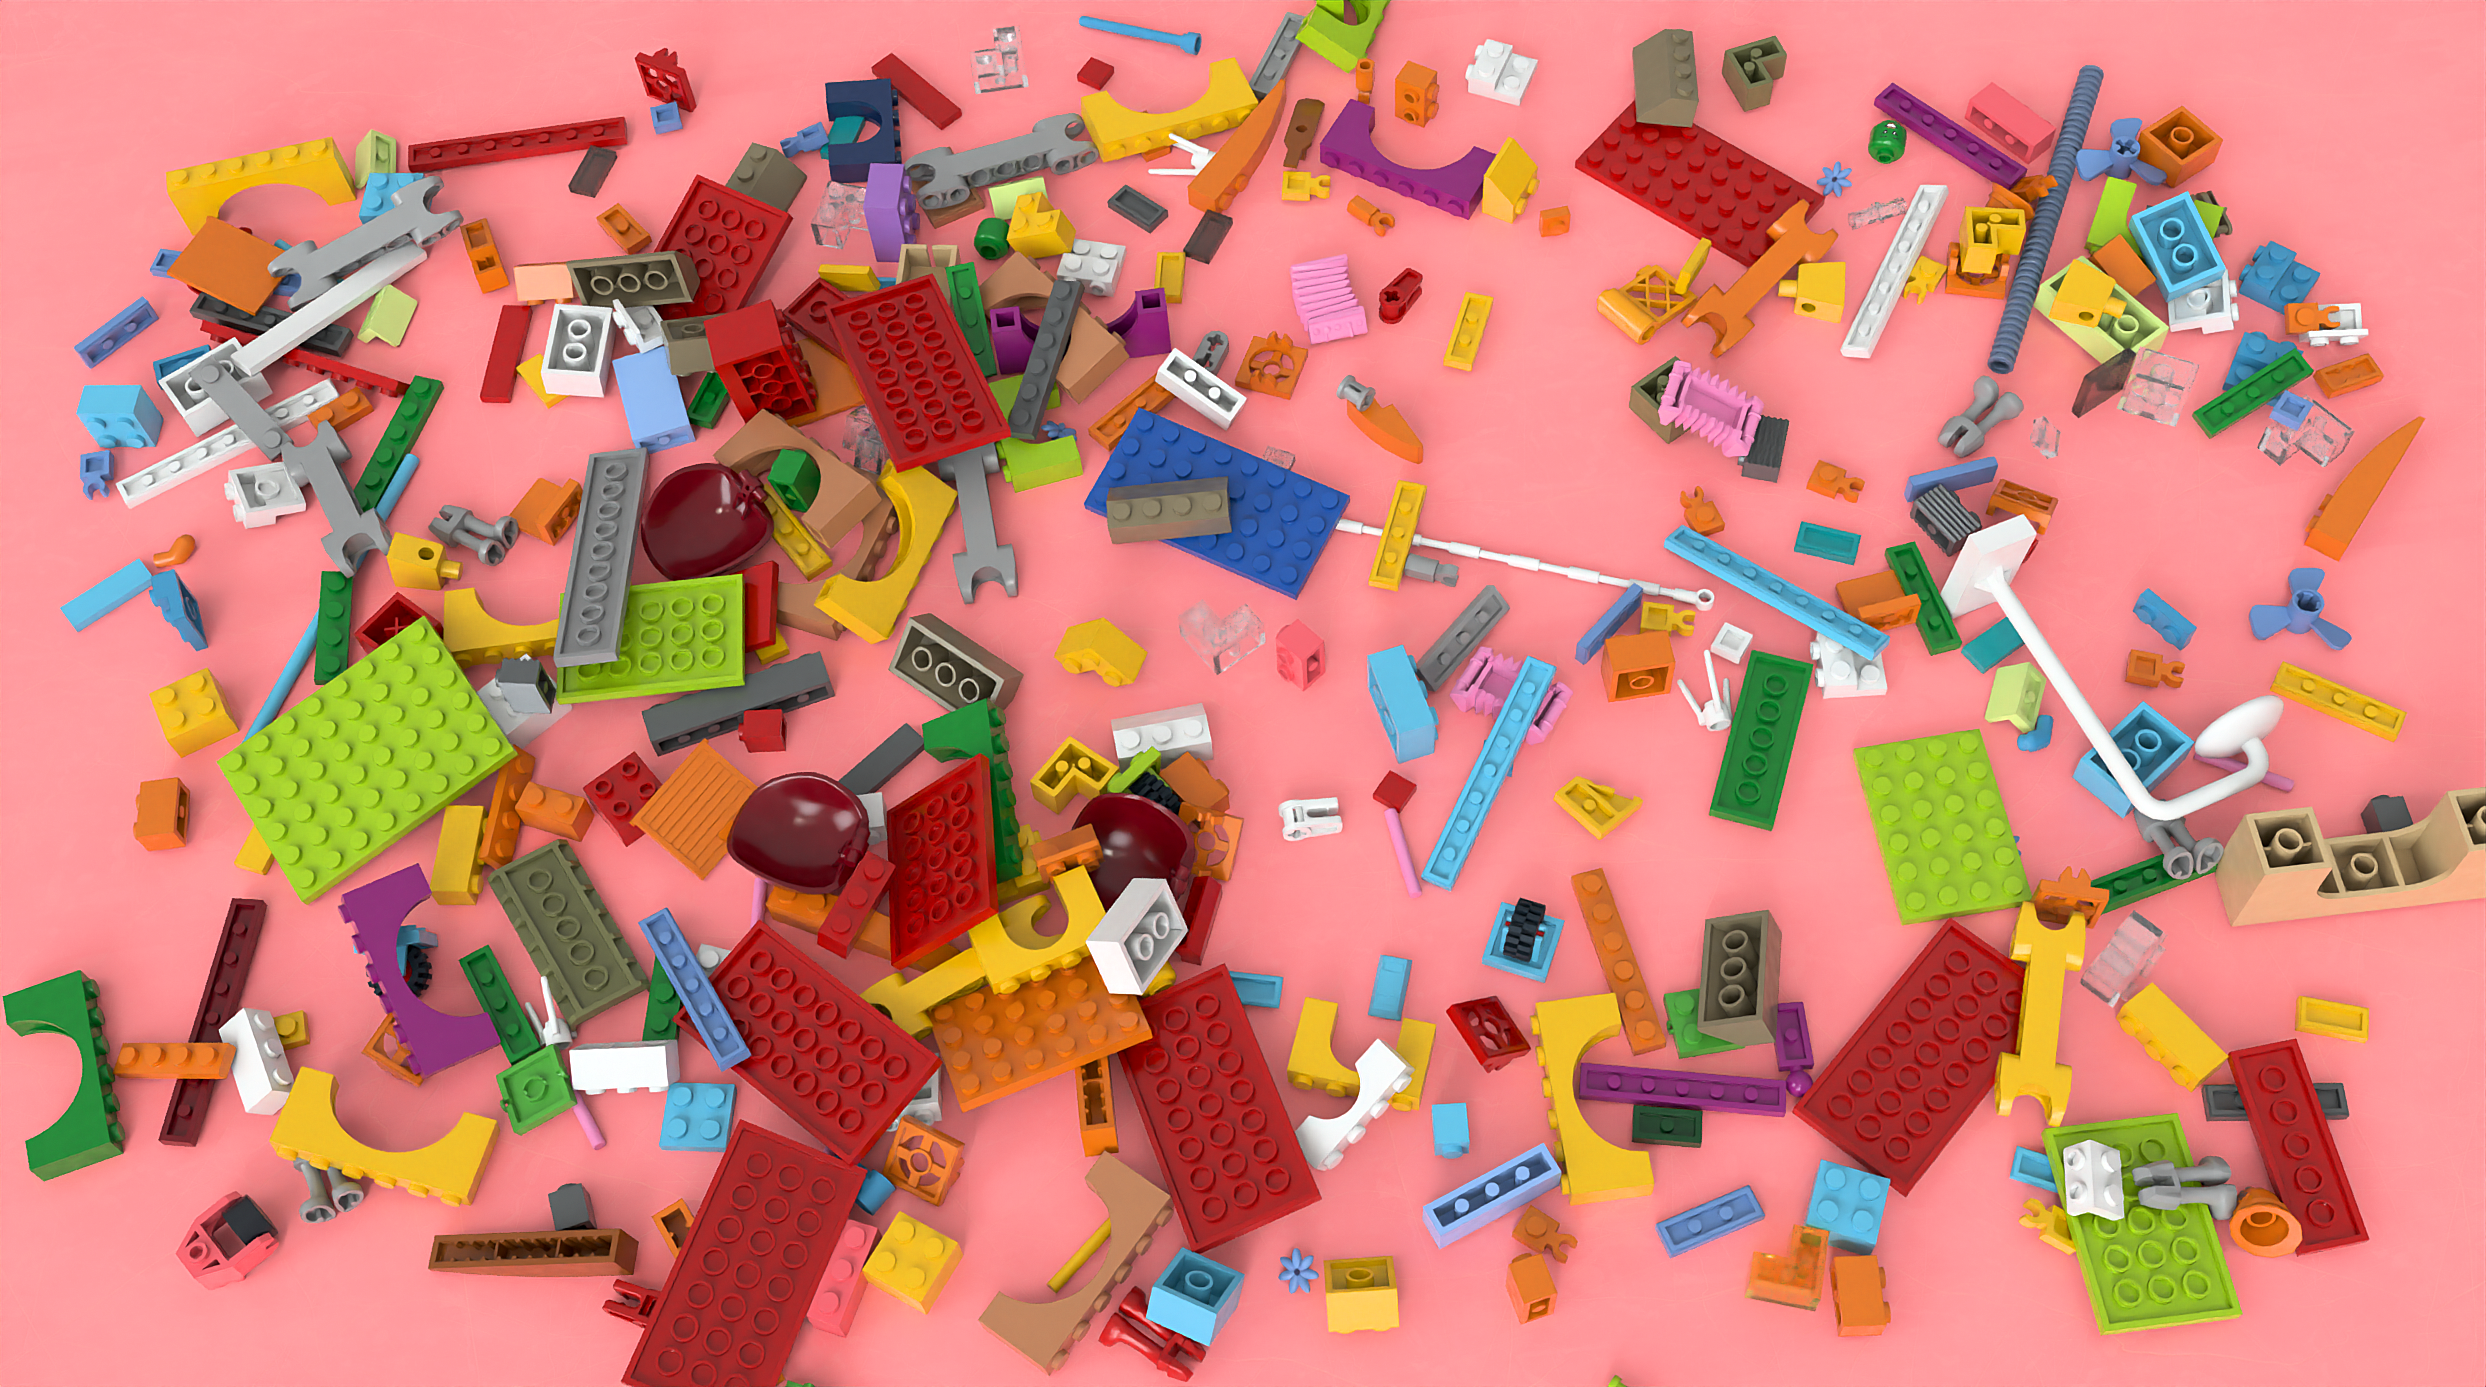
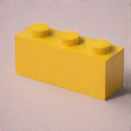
M446 805L430 883L431 895L438 905H476L478 894H481L483 891L484 880L482 872L484 865H487V863L481 861L478 857L489 815L484 806Z
M2153 982L2125 1003L2116 1016L2123 1031L2130 1036H2134L2144 1046L2146 1053L2153 1060L2159 1061L2170 1072L2172 1079L2180 1086H2185L2190 1092H2193L2216 1073L2229 1057Z

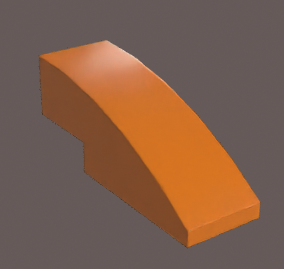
M483 218L460 226L466 251L482 293L485 294L510 285L487 219Z
M1374 398L1371 405L1365 411L1360 412L1356 409L1355 404L1347 400L1348 417L1372 441L1402 459L1415 464L1423 462V444L1393 404L1382 408Z

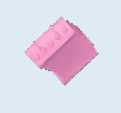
M1346 254L1291 265L1289 273L1292 282V296L1297 316H1300V323L1304 324V331H1308L1311 345L1322 342L1328 343L1331 340L1353 337L1354 335L1368 332L1364 308L1359 306V299H1356V294L1352 292Z
M1675 361L1673 369L1669 374L1666 391L1661 397L1662 401L1658 410L1660 423L1666 426L1675 421L1676 428L1683 423L1684 430L1691 426V434L1699 430L1700 438L1708 435V443L1714 440V447L1722 444L1723 455L1729 458L1731 456H1747L1754 442V435L1761 420L1764 403L1755 395L1746 399L1747 390L1739 394L1738 385L1730 388L1729 378L1720 382L1719 374L1711 377L1710 370L1701 375L1700 367L1692 371V363Z
M1481 646L1474 657L1470 659V663L1461 677L1456 680V685L1449 696L1459 707V710L1467 712L1474 707L1475 715L1483 710L1484 717L1492 713V721L1498 718L1523 666V659L1514 664L1512 655L1504 661L1502 652L1494 657L1492 648ZM1560 681L1554 685L1551 683L1525 737L1526 743L1533 746L1534 744L1544 742L1549 732L1553 730V725L1563 709H1566L1567 703L1573 695V691Z

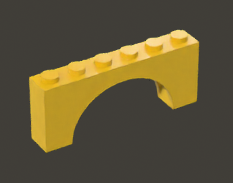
M1235 57L1209 63L1210 86L1207 92L1198 101L1181 110L1162 114L1133 111L1117 103L1106 90L1081 97V117L1104 163L1144 153L1164 145L1170 146L1178 143L1169 138L1170 133L1190 140L1239 127L1258 106V101Z
M332 136L166 172L167 194L193 236L207 222V216L219 219V209L227 199L244 189L258 185L289 184L300 186L321 196L329 206L356 200L354 179Z
M891 459L887 460L876 483L892 501L899 519L900 543L892 566L882 578L872 582L853 580L839 573L825 581L813 604L871 645L887 640L893 634L896 627L894 622L897 616L906 608L908 603L906 598L919 582L920 576H918L921 567L929 561L932 555L930 549L933 543L942 535L944 530L942 525L945 519L954 511L955 504L953 503L958 495V492L922 466L897 473Z
M475 587L444 591L443 642L461 669L481 664H499L506 657L508 660L511 658L516 660L525 654L531 658L554 655L559 618L537 625H511L492 618L484 611L483 602Z
M1616 993L1537 1002L1534 1015L1529 1016L1532 1036L1538 1035L1540 1045L1535 1046L1536 1061L1538 1067L1544 1066L1545 1077L1541 1078L1543 1097L1550 1098L1551 1109L1547 1110L1549 1129L1556 1130L1558 1140L1553 1142L1555 1161L1562 1162L1564 1172L1560 1178L1562 1195H1568L1570 1206L1652 1195L1655 1183L1648 1151L1622 1149L1598 1136L1583 1119L1573 1092V1074L1582 1057L1596 1044L1606 1039L1617 1037L1620 1034L1622 1022Z
M301 1066L269 1139L277 1156L289 1161H295L297 1157L309 1161L311 1166L321 1170H328L329 1167L341 1169L342 1174L353 1179H361L362 1176L373 1178L376 1184L393 1189L395 1185L408 1188L407 1192L418 1197L426 1198L428 1194L440 1197L441 1202L450 1206L460 1207L461 1203L471 1206L500 1133L497 1120L464 1111L461 1119L451 1132L430 1146L408 1152L376 1150L353 1139L339 1125L336 1116V1097L340 1085L335 1075Z

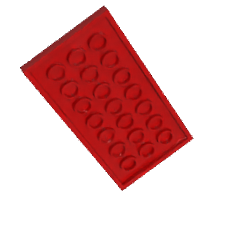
M1635 99L1575 162V168L1695 238L1701 240L1703 237L1710 240L1712 243L1711 247L1747 268H1750L1775 243L1765 231L1789 208L1805 199L1810 204L1804 218L1805 224H1807L1824 205L1826 198L1695 123L1692 124V127L1637 122Z
M933 273L823 307L829 326L897 473L1011 437L1010 427Z
M1949 917L1810 1089L1799 1100L1792 1113L1877 1176L1891 1179L1889 1185L1904 1197H1907L1993 1088L2000 1053L2016 1054L2025 969Z
M760 919L708 977L752 1055L730 1067V1069L851 1167L857 1166L943 1063L937 1055ZM683 1006L673 1017L672 1021L709 1051L685 1006Z
M1223 963L1139 1001L1153 1038L1118 1051L1117 1054L1191 1251L1197 1254L1204 1253L1322 1200V1196L1226 964Z
M740 1119L621 1379V1384L629 1387H776L868 1170L856 1165L851 1167L844 1160Z

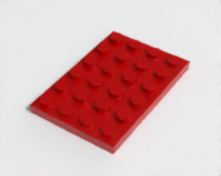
M697 174L653 253L678 251L691 257L699 276L700 284L692 302L653 305L661 319L666 321L730 313L744 308L790 226L793 217L787 212Z
M982 753L977 754L886 812L888 861L896 865L895 880L889 888L891 966L900 971L999 912L989 758Z

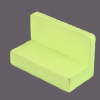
M371 129L357 145L355 188L360 190L367 183L369 173H396L395 138Z
M1042 175L988 187L995 218L1002 220L1012 219L1017 197L1020 195L1043 192L1048 199Z
M386 285L376 293L357 338L367 344L377 336L390 345L397 347L414 313L417 301L392 285Z
M2030 662L1999 667L1995 674L1984 717L1985 720L1989 723L2010 720L2022 733L2033 731L2047 679Z

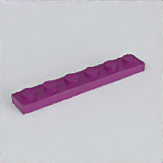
M1892 82L1875 97V107L1991 182H1995L2010 190L2018 181L2026 176L2027 168Z
M1581 1063L1579 1099L1784 1117L1786 1114V1080Z

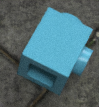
M1466 1103L1432 1105L1431 1121L1435 1156L1442 1155L1447 1159H1455L1463 1156V1154H1469L1470 1139Z

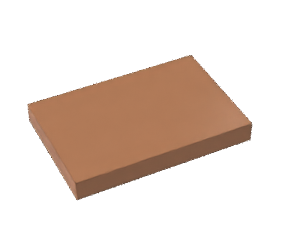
M920 165L913 167L911 171L918 169ZM912 180L913 194L916 196L918 190L930 183V181ZM976 188L969 189L970 194L968 198L959 204L937 209H923L934 229L984 209V202ZM929 195L925 197L924 200L930 199L934 195Z

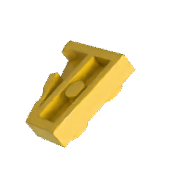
M1579 776L1574 777L1555 792L1553 798L1557 804L1598 840L1603 839L1639 810L1643 803L1640 797L1634 796L1633 800L1614 794V788L1594 784L1591 780Z

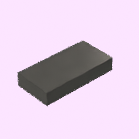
M1126 184L1107 201L1108 208L1150 234L1168 217V210Z

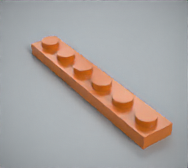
M1599 868L1572 875L1570 882L1610 993H1616L1622 1026L1633 1056L1665 1048L1666 1039L1603 869Z

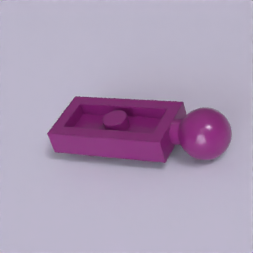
M1803 1002L1778 1003L1776 1042L1774 1043L1778 1071H1790L1786 1078V1089L1792 1096L1801 1098L1813 1085L1811 1076L1804 1070L1813 1069L1814 1066Z

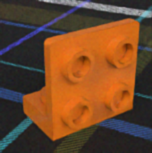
M538 478L509 516L517 520L519 530L555 546L579 515L583 493L582 487L579 482L571 478L568 479L563 487L543 478Z
M1894 570L1839 582L1835 587L1845 612L1879 631L1915 623L1922 604L1917 593L1905 596Z
M1092 824L1030 845L1044 884L1049 882L1054 884L1053 877L1084 865L1088 873L1098 869L1100 863L1105 862Z

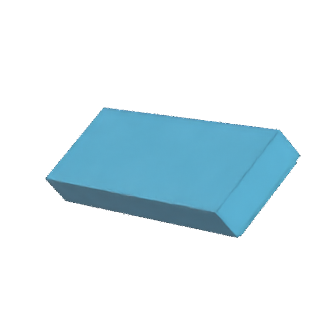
M138 558L63 605L60 609L75 630L79 632L152 586L150 578L152 575Z

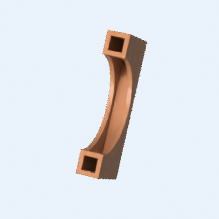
M1019 251L1015 252L979 286L985 318L991 323L990 309L1019 306L1020 311L1035 308L1046 309L1056 279L1047 270L1042 273L1040 271L1041 266L1030 255L1025 258ZM1082 301L1080 302L1071 330L1068 351L1060 364L1055 379L1061 389L1078 404L1085 400L1129 358V355L1123 348L1126 342L1115 331L1110 334L1107 331L1109 329L1100 317L1092 318L1090 316L1092 312Z
M765 409L760 410L712 455L718 464L729 467L738 474L742 470L748 469L752 476H755L771 468L782 449L790 451L798 449L809 454L812 462L820 471L821 482L813 504L801 519L811 535L830 549L882 501L876 491L878 485L869 475H860L859 471L850 462L847 461L844 464L831 449L825 451L813 437L806 438L797 426H788L787 422L778 413L772 415Z
M854 466L860 475L864 476L867 474L875 482L881 474ZM878 486L876 491L882 501L861 520L864 527L861 544L854 557L842 569L825 579L811 583L791 584L778 581V624L838 641L842 631L845 632L848 629L813 604L825 581L839 573L857 581H872L875 574V566L879 558L884 557L887 550V542L891 534L896 533L899 526L895 507L881 487Z
M1105 1150L1084 1177L1088 1188L1107 1207L1111 1221L1110 1246L1106 1259L1098 1273L1078 1292L1067 1298L1049 1303L1022 1302L1008 1297L999 1291L978 1319L986 1331L1048 1376L1051 1375L1054 1369L1059 1371L1064 1366L1070 1355L1068 1352L1075 1341L1080 1342L1086 1336L1091 1327L1089 1321L1097 1311L1101 1313L1107 1307L1112 1298L1111 1291L1117 1283L1122 1284L1126 1281L1132 1272L1133 1266L1131 1264L1138 1254L1143 1256L1148 1251L1154 1240L1152 1235L1159 1226L1163 1228L1170 1221L1174 1213L1172 1209L1174 1203L1169 1194Z

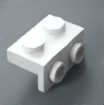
M619 299L612 301L616 310L612 313V316L619 329L625 328L623 332L630 345L635 344L641 354L664 344L660 321L663 320L653 305L624 308Z
M2361 303L2318 305V311H2322L2329 306H2338L2339 311L2332 314L2329 313L2328 319L2331 322H2340V326L2333 330H2326L2319 325L2320 331H2308L2305 334L2299 335V343L2310 342L2311 347L2329 345V341H2340V345L2343 346L2358 344L2360 339L2369 335L2368 329H2362Z
M2087 1140L2064 1148L2067 1213L2077 1216L2090 1212L2112 1221L2125 1218L2120 1151L2093 1140Z

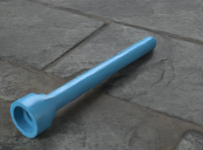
M1081 16L1078 20L1079 24L1083 27L1180 46L1188 54L1197 55L1201 48L1202 36L1200 33L1188 32L1187 34L1177 35L1088 16Z

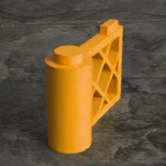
M1657 264L1653 267L1646 265L1636 272L1635 279L1620 289L1604 290L1597 298V311L1639 345H1643L1653 337L1657 329L1690 308L1697 301L1698 296L1689 289L1684 295L1675 292L1677 280ZM1656 276L1664 282V285L1649 284V280ZM1632 291L1644 292L1645 299L1634 298L1629 293ZM1649 293L1664 294L1665 300L1649 299ZM1669 294L1680 295L1685 300L1682 302L1670 301ZM1650 308L1665 309V314L1658 317L1650 311Z

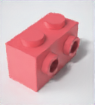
M1296 619L1291 625L1282 627L1275 638L1277 671L1285 681H1292L1304 692L1325 673L1324 640L1299 619Z

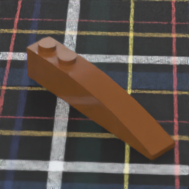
M620 1228L435 1235L428 1269L439 1272L516 1277L633 1275L639 1241Z

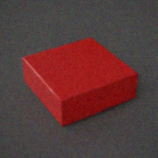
M1090 57L1077 73V81L1100 91L1114 74V66Z
M1389 770L1374 791L1373 799L1388 808H1395L1397 813L1400 814L1416 792L1417 785Z

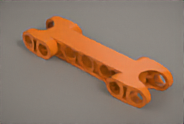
M1805 199L1789 208L1765 231L1775 243L1725 293L1714 283L1690 307L1682 318L1681 323L1686 328L1698 322L1707 323L1713 328L1716 334V342L1710 353L1716 359L1743 339L1755 326L1746 314L1796 263L1798 265L1817 263L1838 238L1839 234L1833 228L1824 234L1813 233L1808 229L1804 218L1810 204Z

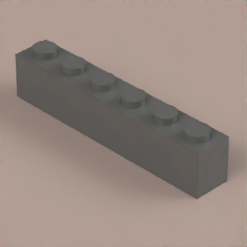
M819 651L813 654H804L798 659L783 664H774L770 668L754 674H745V685L706 689L695 694H686L680 699L665 704H656L650 709L642 711V716L650 742L659 757L700 743L704 738L709 740L738 730L739 723L744 721V711L782 709L783 714L834 697L835 693Z

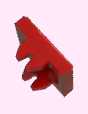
M667 48L656 51L653 56L639 52L635 57V62L647 96L667 104L677 102L678 108L693 112L697 105L685 69L677 66V52L673 51L669 56ZM650 69L655 70L657 76H653ZM666 75L671 76L676 80L672 82L670 79L666 77ZM659 81L664 82L666 86L664 87Z
M1496 995L1452 1004L1446 1010L1451 1021L1487 1073H1490L1493 1069L1499 1071L1509 1064L1513 1058L1525 1056L1531 1050L1530 1045ZM1477 1017L1479 1019L1478 1025L1472 1026L1470 1021ZM1485 1022L1491 1023L1496 1028L1497 1034L1489 1031L1485 1026ZM1503 1033H1505V1035H1506V1037H1507V1042H1508V1044L1506 1043V1041H1505L1504 1038L1502 1037ZM1480 1036H1485L1492 1040L1498 1050L1486 1047Z

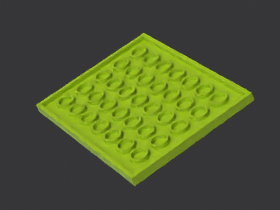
M422 616L216 762L301 902L309 905L446 807V805L516 757L518 753L429 619Z

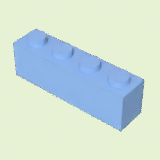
M1543 1142L1423 1206L1422 1221L1440 1250L1556 1188L1560 1184L1562 1171Z

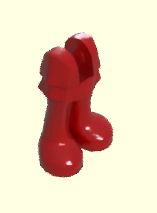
M1134 1286L1121 1302L1118 1312L1127 1318L1136 1320L1167 1343L1164 1348L1132 1326L1117 1312L1107 1322L1098 1341L1107 1347H1112L1122 1342L1148 1358L1157 1366V1370L1167 1372L1168 1377L1188 1382L1194 1375L1193 1372L1175 1359V1357L1181 1350L1188 1357L1201 1363L1206 1356V1351L1199 1342L1146 1319L1148 1310L1146 1294L1142 1289Z

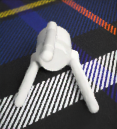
M1170 133L1169 138L1178 142L1172 145L1193 154L1191 165L1195 166V169H1149L1148 173L1197 176L1217 152L1200 147Z
M1704 650L1713 700L1704 704L1703 712L1683 680L1679 679L1677 684L1697 715L1699 725H1706L1709 731H1720L1728 728L1733 720L1729 679H1723L1722 701L1719 696L1710 651Z
M542 976L541 983L549 1021L545 1023V1028H543L530 1002L525 1003V1008L539 1035L541 1046L547 1047L554 1044L561 1051L573 1045L572 1039L578 1037L577 1031L572 1032L569 1025L565 1023V1019L556 1017L548 979L546 976Z

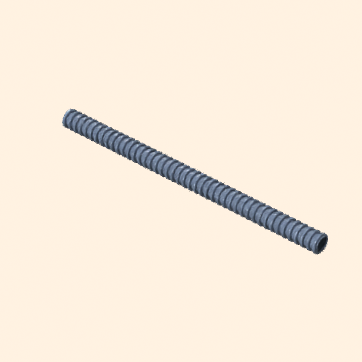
M2096 65L2083 66L2077 76L2075 88L2073 89L2047 172V176H2054L2058 186L2047 189L2049 192L2048 196L2039 197L2035 216L2024 244L2018 269L2016 270L2005 310L2003 311L1987 362L1989 369L1998 374L2012 372L2016 363L2048 254L2050 253L2075 172V157L2077 152L2082 149L2104 78L2103 70Z

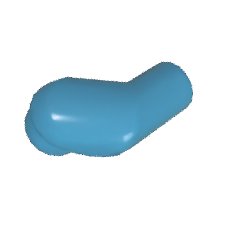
M2049 715L2038 716L2036 730L2018 736V748L2021 751L2029 750L2030 752L2046 748L2051 741L2053 717Z

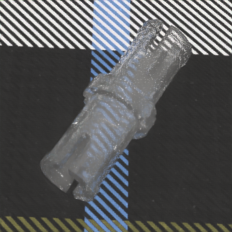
M1902 196L1883 203L1874 202L1870 204V207L1849 212L1847 219L1849 226L1852 225V230L1874 223L1879 225L1884 223V220L1906 214L1908 210L1907 203Z

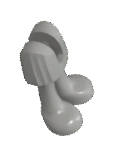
M1980 376L1974 382V402L1960 416L1957 415L1950 418L1938 437V442L1948 448L1962 435L1963 437L1959 440L1953 451L1960 458L1966 457L1981 448L1985 443L1984 435L1996 424L2003 420L2018 417L2024 409L2022 400L2012 392H2006L1998 399L1999 387L1989 376ZM1996 402L1992 411L1977 425L1973 423L1986 409Z
M445 504L439 511L443 519L435 517L428 526L429 530L450 547H457L459 543L478 552L479 560L489 566H496L504 560V547L512 549L519 530L517 520L511 516H503L499 518L495 525H491L474 517L472 510ZM472 531L487 537V539L481 540L470 535L469 532Z
M2137 808L2134 809V818L2143 840L2148 843L2156 842L2164 854L2163 867L2171 877L2182 880L2189 878L2193 868L2198 874L2206 873L2221 859L2224 852L2222 844L2216 838L2211 837L2203 838L2197 842L2185 827L2186 819L2184 816L2178 819L2163 821L2152 819L2140 813ZM2170 837H2173L2180 846L2176 847Z
M2206 1156L2200 1160L2198 1166L2174 1167L2171 1161L2162 1160L2142 1165L2132 1171L2135 1185L2152 1186L2138 1192L2141 1205L2157 1209L2175 1210L2180 1204L2204 1203L2208 1205L2211 1217L2216 1220L2230 1219L2233 1211L2236 1209V1186L2224 1184L2231 1177V1169L2227 1162L2219 1156ZM2200 1181L2202 1185L2208 1187H2181L2180 1183Z
M297 1157L293 1161L294 1168L299 1172H303L310 1191V1198L302 1203L299 1209L301 1219L306 1223H321L334 1219L336 1212L326 1192L320 1169L311 1166L308 1160ZM329 1167L326 1170L333 1188L331 1194L336 1208L341 1212H349L357 1207L364 1198L361 1185L356 1182H348L344 1174L341 1173V1169Z

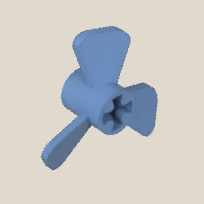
M2139 118L2118 119L2111 124L2110 134L2113 141L2109 150L2081 149L2075 157L2079 176L2084 181H2091L2103 173L2107 176L2123 180L2128 178L2133 170L2147 183L2158 186L2165 182L2167 174L2163 170L2137 159L2140 152V144L2135 138L2142 125V120Z
M2296 568L2290 572L2288 583L2292 598L2287 606L2255 605L2249 612L2252 632L2258 640H2266L2284 628L2295 634H2305L2313 629L2334 650L2344 649L2352 640L2351 635L2347 631L2319 617L2325 605L2322 595L2317 592L2325 577V572L2320 568Z

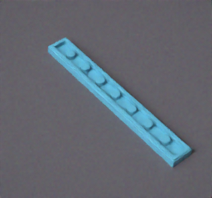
M1681 525L1665 539L1664 548L1871 661L1889 645L1890 636L1684 525Z
M1527 656L1421 875L1422 880L1450 892L1452 891L1557 672L1556 666Z

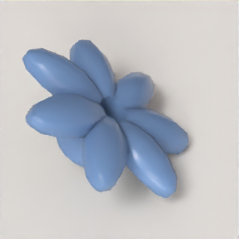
M1837 161L1833 171L1828 167H1823L1822 171L1826 177L1820 178L1816 182L1818 185H1826L1823 190L1824 196H1827L1834 190L1836 196L1840 197L1842 195L1841 186H1852V182L1845 179L1852 172V169L1847 168L1841 171V163Z
M1047 421V425L1040 427L1042 430L1048 431L1047 436L1051 437V440L1073 435L1075 441H1077L1075 436L1076 430L1066 428L1064 423L1057 425L1052 421Z
M1298 1248L1293 1250L1292 1260L1285 1256L1280 1258V1262L1288 1270L1279 1274L1278 1279L1290 1280L1289 1292L1291 1294L1296 1292L1299 1285L1304 1292L1309 1293L1311 1288L1308 1279H1317L1319 1277L1316 1271L1309 1269L1314 1260L1313 1255H1309L1302 1260Z

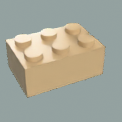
M901 244L896 284L933 273L955 317L945 267L962 264L958 245L932 244L936 267H932L927 244Z

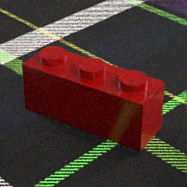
M870 851L866 852L818 930L817 945L845 960L847 959L894 882L895 864Z

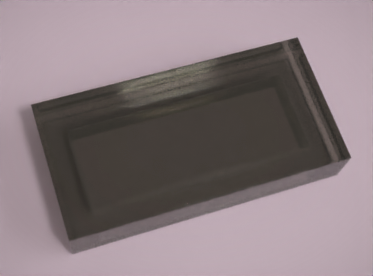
M591 145L568 185L570 192L595 198L618 158L616 151Z
M1207 209L1183 249L1186 257L1209 265L1232 227L1233 218Z

